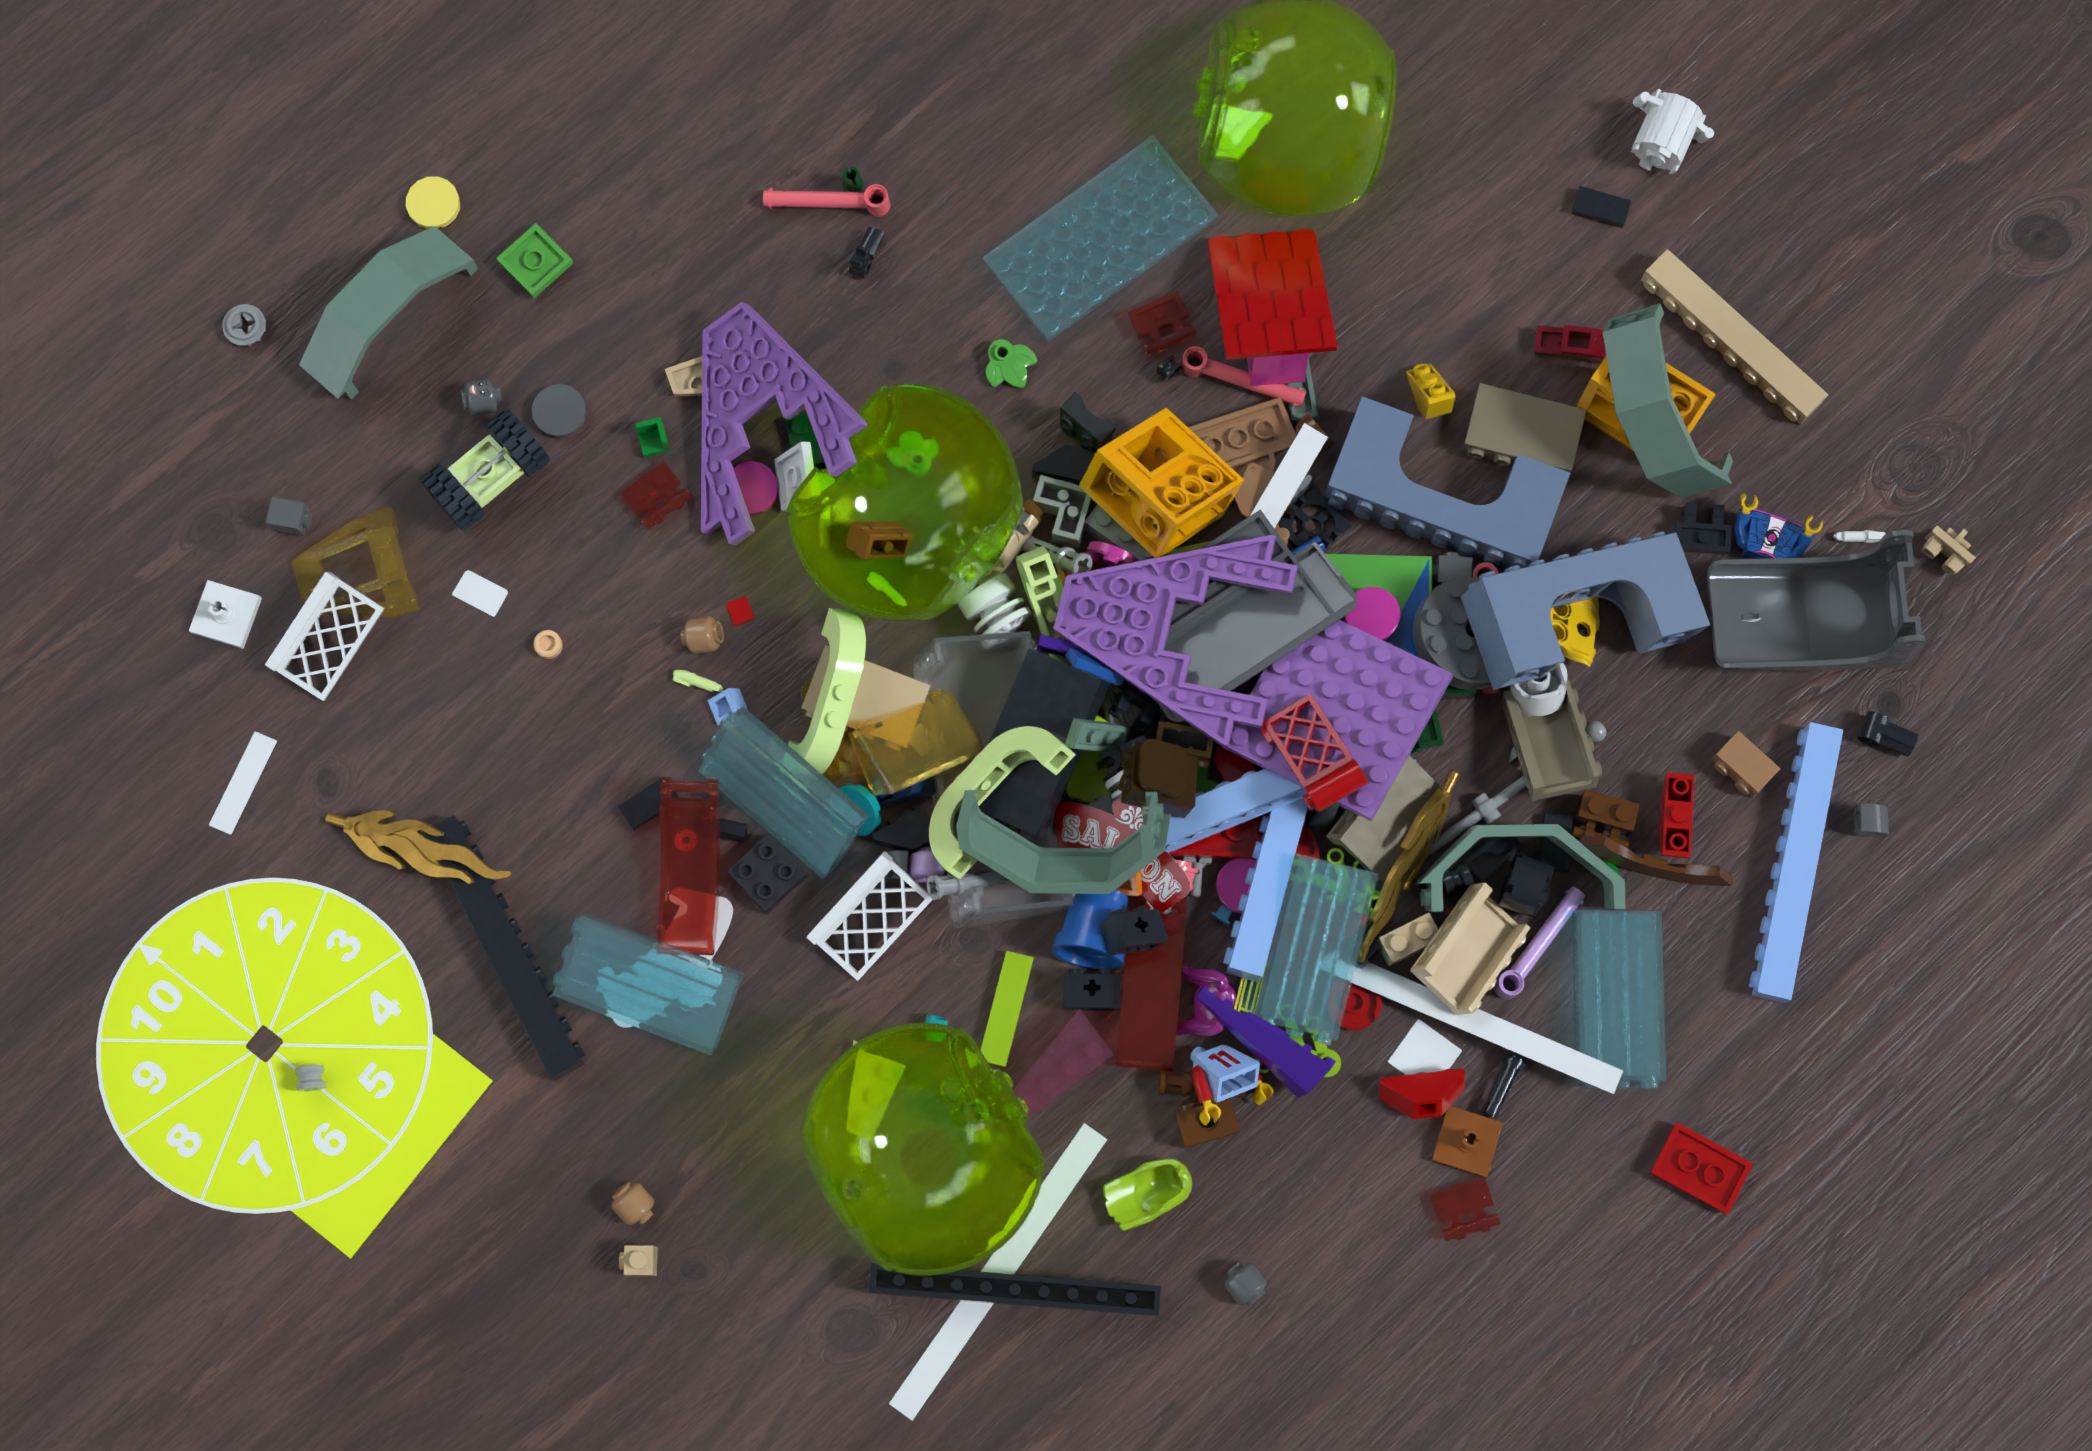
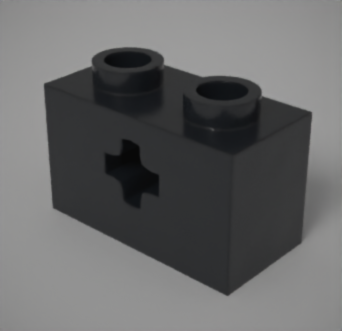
M1146 906L1127 913L1125 909H1119L1109 913V918L1099 923L1109 956L1150 951L1169 941L1159 909L1147 910Z
M1081 968L1070 969V973H1064L1063 1010L1120 1011L1121 974H1115L1113 969H1099L1098 974L1087 973L1086 969ZM1089 983H1095V988L1100 989V991L1095 992V996H1089V991L1084 990V988L1089 987Z

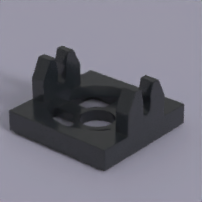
M1314 488L1305 496L1301 495L1295 504L1292 503L1287 509L1286 514L1278 522L1280 528L1288 529L1290 533L1288 541L1295 548L1303 545V542L1308 537L1318 536L1321 542L1324 543V553L1352 528V525L1333 506L1328 505V501ZM1314 506L1322 508L1324 511L1318 516H1308L1302 509ZM1295 516L1303 523L1302 532L1295 536L1292 526ZM1331 516L1334 528L1329 537L1323 531V523ZM1309 520H1316L1319 522L1321 530L1316 534H1310L1306 531L1305 524Z

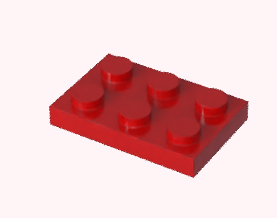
M1676 1122L1649 1173L1717 1211L1728 1215L1753 1163Z

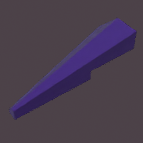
M1206 986L1201 987L1197 993L1196 998L1297 1098L1309 1094L1335 1064L1336 1061L1330 1057L1323 1060L1312 1054L1311 1046L1305 1043L1302 1047L1287 1036L1288 1033L1250 1011L1244 1015L1233 1009L1232 1001L1227 998L1222 1001L1208 991L1209 988Z

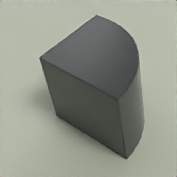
M1860 804L1855 807V836L1889 837L1888 807L1878 804Z
M887 851L893 858L892 860L908 874L909 852ZM892 869L884 877L885 883L901 884L900 876Z

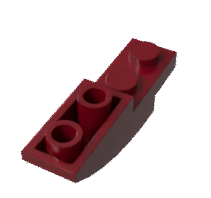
M1538 325L1534 353L1537 355L1589 359L1590 362L1602 363L1606 357L1603 337L1604 330L1564 325V327Z

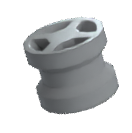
M324 1065L296 1067L295 1074L299 1078L296 1091L307 1092L325 1089V1082L322 1080Z

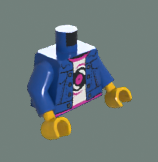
M1746 493L1740 496L1743 508L1739 509L1734 525V533L1738 547L1742 549V557L1745 559L1798 558L1804 554L1813 540V533H1817L1822 529L1823 520L1816 528L1809 525L1813 515L1809 516L1806 520V530H1802L1804 526L1802 524L1757 509L1758 499L1756 495H1754V500L1751 504L1744 503Z

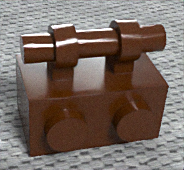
M1585 789L1579 797L1573 821L1584 824L1585 828L1574 826L1572 836L1577 839L1583 836H1607L1616 843L1628 848L1629 841L1619 839V834L1628 836L1634 831L1640 804ZM1595 828L1610 831L1609 836L1594 832Z

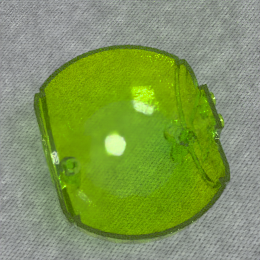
M1253 0L1240 6L1226 17H1222L1215 26L1210 39L1207 67L1204 66L1202 77H1199L1197 80L1196 93H1200L1199 102H1195L1193 118H1197L1196 128L1200 129L1197 148L1200 164L1206 166V171L1227 192L1239 200L1266 212L1295 217L1315 216L1333 212L1360 199L1363 194H1368L1371 190L1387 149L1395 110L1397 84L1396 60L1392 48L1389 47L1379 31L1367 19L1355 10L1335 0Z
M924 384L892 385L891 388L885 385L874 392L857 412L868 425L849 439L857 463L837 477L829 475L827 468L823 472L814 467L793 493L787 507V511L790 513L788 517L790 534L797 555L808 575L823 592L840 605L859 614L885 621L930 620L948 611L969 594L990 571L1007 547L1017 528L1023 510L1021 481L1015 459L1003 435L992 421L971 402L953 392ZM897 521L903 528L913 533L908 557L906 559L862 560L855 552L846 547V539L851 523Z
M910 1023L889 1027L860 1040L846 1050L828 1068L815 1087L806 1107L802 1126L800 1127V1139L812 1174L828 1204L852 1239L873 1262L886 1271L892 1270L910 1275L929 1276L946 1274L977 1264L1003 1247L1015 1235L1031 1212L1040 1192L1043 1181L1041 1173L1046 1171V1166L1041 1150L1024 1124L1030 1120L1026 1114L1029 1112L1028 1107L1021 1097L1017 1098L1011 1089L1014 1085L1006 1072L1002 1073L1000 1069L992 1070L975 1040L962 1028L955 1030L953 1026L938 1023Z

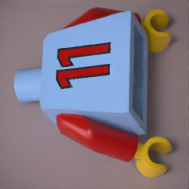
M1220 1045L1210 1050H1205L1199 1046L1192 1051L1190 1058L1194 1063L1191 1070V1078L1199 1103H1203L1204 1110L1200 1114L1202 1124L1207 1125L1209 1123L1210 1115L1214 1123L1220 1117V1108L1212 1104L1211 1100L1217 1103L1255 1087L1256 1090L1252 1093V1099L1258 1105H1261L1265 1100L1268 1101L1273 1095L1272 1086L1261 1081L1263 1077L1259 1071L1260 1062L1251 1056L1243 1054L1227 1045Z

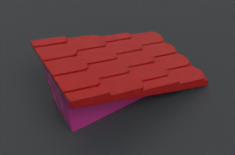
M1299 229L1293 232L1273 231L1266 234L1247 233L1240 236L1230 237L1221 235L1207 238L1226 360L1247 358L1250 386L1305 382L1309 353L1337 351L1333 319L1330 312L1315 231Z

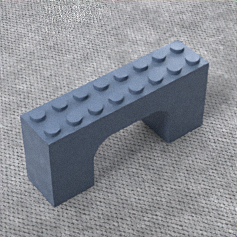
M1362 396L1324 498L1328 501V505L1333 506L1337 510L1345 508L1353 511L1354 515L1361 519L1368 520L1372 518L1380 521L1379 524L1388 529L1399 528L1412 538H1426L1431 540V543L1437 547L1453 548L1461 556L1480 558L1483 560V563H1491L1495 567L1510 568L1519 565L1522 569L1528 567L1532 562L1539 560L1570 472L1518 454L1510 469L1501 496L1496 501L1486 505H1473L1418 485L1405 476L1400 466L1399 456L1414 415Z
M1658 532L1649 536V539L1641 540V537L1626 541L1625 545L1618 546L1617 543H1611L1595 552L1592 548L1580 551L1577 553V556L1569 557V554H1564L1547 563L1544 560H1538L1522 569L1519 565L1505 569L1504 573L1500 574L1490 571L1480 575V580L1468 586L1469 589L1460 596L1493 690L1543 678L1565 661L1550 618L1551 608L1592 598H1603L1613 602L1624 614L1638 654L1686 643L1710 626L1677 533L1665 535V532Z

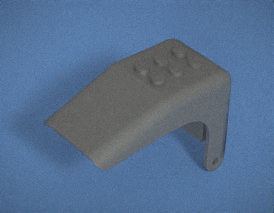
M1912 530L1888 532L1874 548L1850 555L1810 558L1721 559L1712 562L1707 572V585L1714 655L1717 665L1722 668L1809 672L1897 668L1904 666L1926 643V638L1922 635L1920 616L1909 617L1906 597L1907 580L1914 568L1912 549L1914 532Z

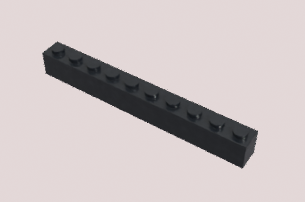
M455 815L434 825L435 828L444 832V836H433L425 832L427 838L434 842L466 846L481 860L484 859L478 845L472 846L468 838L472 833L465 820L459 821ZM439 860L441 865L467 871L474 878L475 882L468 884L461 878L448 877L549 1077L555 1081L585 1065L582 1057L585 1056L584 1050L578 1040L573 1042L569 1032L573 1031L566 1016L560 1017L556 1009L560 1004L553 991L547 992L543 984L547 979L540 966L535 968L531 961V958L534 957L528 942L522 943L518 935L522 930L515 917L509 918L505 910L509 908V905L502 892L497 895L493 887L497 883L496 879L485 878L460 862Z
M871 1263L869 1293L1158 1317L1161 1286Z

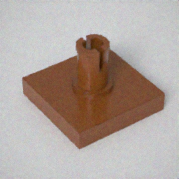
M1450 1106L1445 1112L1431 1161L1487 1178L1503 1122Z

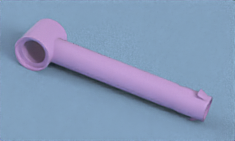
M1571 887L1564 892L1566 895L1560 904L1557 905L1510 970L1505 971L1496 979L1494 991L1498 997L1509 1000L1523 990L1524 978L1579 904L1583 905L1585 895L1579 889ZM1503 979H1511L1515 984V990L1512 992L1507 991L1503 986Z

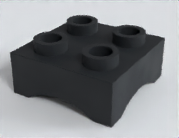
M1074 392L1060 407L1062 431L1069 437L1073 438L1075 436L1081 441L1083 449L1092 450L1096 454L1098 449L1114 440L1112 436L1116 426L1108 420H1103L1093 415L1087 409L1082 397L1078 393Z
M769 833L727 871L766 914L770 913L787 894L808 877L807 873Z

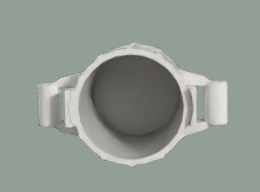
M1657 89L1651 95L1648 92H1642L1633 99L1634 106L1639 107L1647 115L1631 152L1641 159L1639 166L1648 171L1654 166L1671 170L1669 173L1671 175L1675 174L1684 159L1692 138L1696 139L1699 143H1704L1714 135L1713 129L1703 124L1706 115H1703L1700 107L1690 99L1674 93H1661L1660 89Z

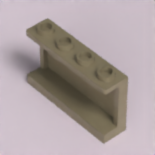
M1482 383L1479 384L1462 452L1467 453L1469 457L1474 459H1483V457L1492 459L1496 464L1502 466L1513 465L1517 455L1521 454L1571 473L1586 414L1585 409Z
M1567 679L1566 697L1562 708L1545 716H1523L1519 703L1514 698L1511 690L1503 691L1501 705L1531 801L1597 788L1599 777L1602 776L1601 764L1599 760H1594L1592 753L1594 752L1592 737L1590 735L1587 736L1585 732L1586 718L1584 712H1579L1577 707L1579 703L1577 690L1575 687L1571 688L1569 679Z
M1409 755L1372 821L1346 810L1326 837L1333 844L1342 845L1370 873L1373 880L1384 882L1392 866L1405 850L1400 846L1415 817L1423 805L1436 792L1437 788L1441 789V786Z

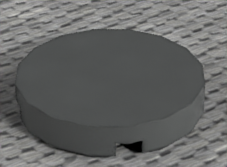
M564 384L550 385L541 390L534 398L531 408L532 417L538 429L545 435L553 438H565L573 435L575 431L583 426L587 416L586 403L581 394L573 387Z

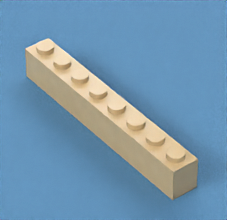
M1668 249L1645 271L1641 278L1644 287L1650 293L1657 294L1663 300L1668 310L1679 314L1688 328L1696 330L1701 334L1704 342L1709 347L1716 348L1723 354L1724 360L1729 365L1736 366L1750 384H1756L1763 391L1767 400L1777 403L1783 409L1788 419L1796 421L1801 425L1826 399L1828 394Z

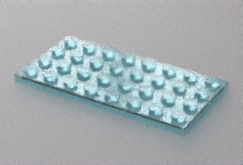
M1152 135L985 255L983 262L1044 339L1049 342L1215 222L1219 215Z

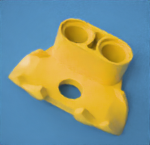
M1598 598L1551 608L1550 618L1563 656L1586 667H1590L1596 653V649H1594L1595 634L1600 625ZM1578 624L1586 627L1588 631L1587 637L1579 634L1577 630Z

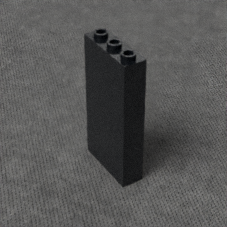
M1029 648L989 743L1008 730L1032 726L1050 732L1065 744L1074 718L1095 721L1110 682ZM1070 748L1076 755L1057 775L1044 767L1038 760H1029L1019 764L979 805V809L985 815L988 814L995 817V821L1007 828H1010L1011 825L1019 828L1018 834L1032 840L1035 836L1045 838L1082 749Z

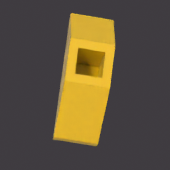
M1419 364L1414 366L1413 369L1406 371L1417 409L1425 420L1452 412L1455 392L1432 364Z

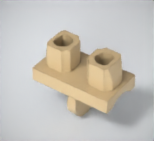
M1936 526L1926 536L1925 539L1927 541L1921 549V552L1930 559H1934L1939 552L1944 554L1948 559L1941 567L1950 576H1953L1961 569L1964 570L1976 558L1967 551L1971 544L1964 539V536L1968 533L1966 529H1963L1958 534L1952 528L1945 532L1939 526Z

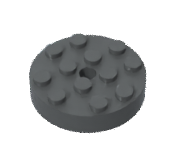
M1473 577L1454 578L1439 585L1420 603L1413 620V640L1419 657L1452 673L1453 678L1449 685L1465 690H1477L1491 686L1460 597L1469 589L1468 586L1480 580Z

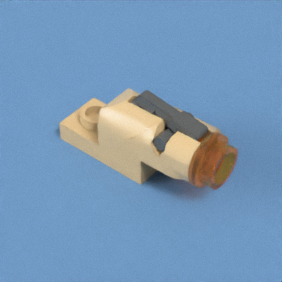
M1028 499L1024 503L1017 505L983 546V552L966 570L965 574L979 586L1002 574L1020 553L1021 546L1041 521L1040 517L1043 515V511Z

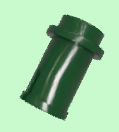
M850 166L851 171L849 172L848 168H845L842 182L844 191L861 192L864 184L859 170L856 167Z

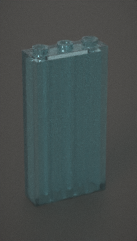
M742 706L735 713L732 711L728 712L720 722L722 728L711 739L712 746L702 755L703 763L698 771L810 869L824 879L840 865L868 819L869 814L746 708Z
M1295 853L1255 1015L1274 1026L1287 1029L1286 1033L1294 1037L1303 1038L1305 1033L1315 1036L1314 1041L1330 1045L1331 1040L1338 1042L1379 879L1378 873Z
M1576 910L1572 914L1575 1050L1623 1070L1617 1085L1618 1089L1630 1088V1084H1641L1642 1089H1657L1658 1084L1666 1082L1662 911ZM1576 1078V1083H1584V1088H1598Z
M589 913L575 919L571 928V934H574L571 944L565 946L561 956L564 964L561 971L558 970L552 981V986L555 987L553 996L702 1053L712 1055L716 1052L744 972Z

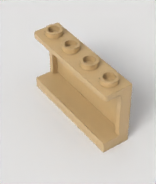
M827 645L824 647L801 707L807 710L805 716L810 718L813 717L829 663L830 647ZM864 660L862 674L845 731L848 730V727L859 730L858 736L873 741L875 737L885 740L884 746L896 751H900L901 747L907 748L931 685Z
M1485 882L1472 884L1468 887L1410 970L1456 1015L1474 1013L1481 1006V999L1487 991L1494 987L1497 982L1496 977L1501 970L1510 964L1512 954L1525 942V935L1530 930L1527 924H1517L1489 897L1493 889Z

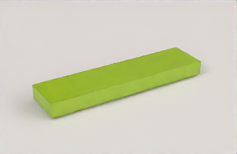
M1006 951L978 1061L1006 1068L1034 957Z

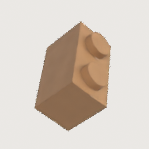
M1740 731L1711 759L1715 763V769L1723 776L1728 775L1736 782L1735 787L1744 795L1749 794L1752 798L1781 769Z

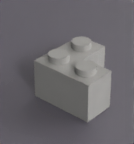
M1040 475L1033 499V510L1057 516L1052 531L1053 543L1079 549L1084 532V523L1088 517L1093 499L1079 485Z

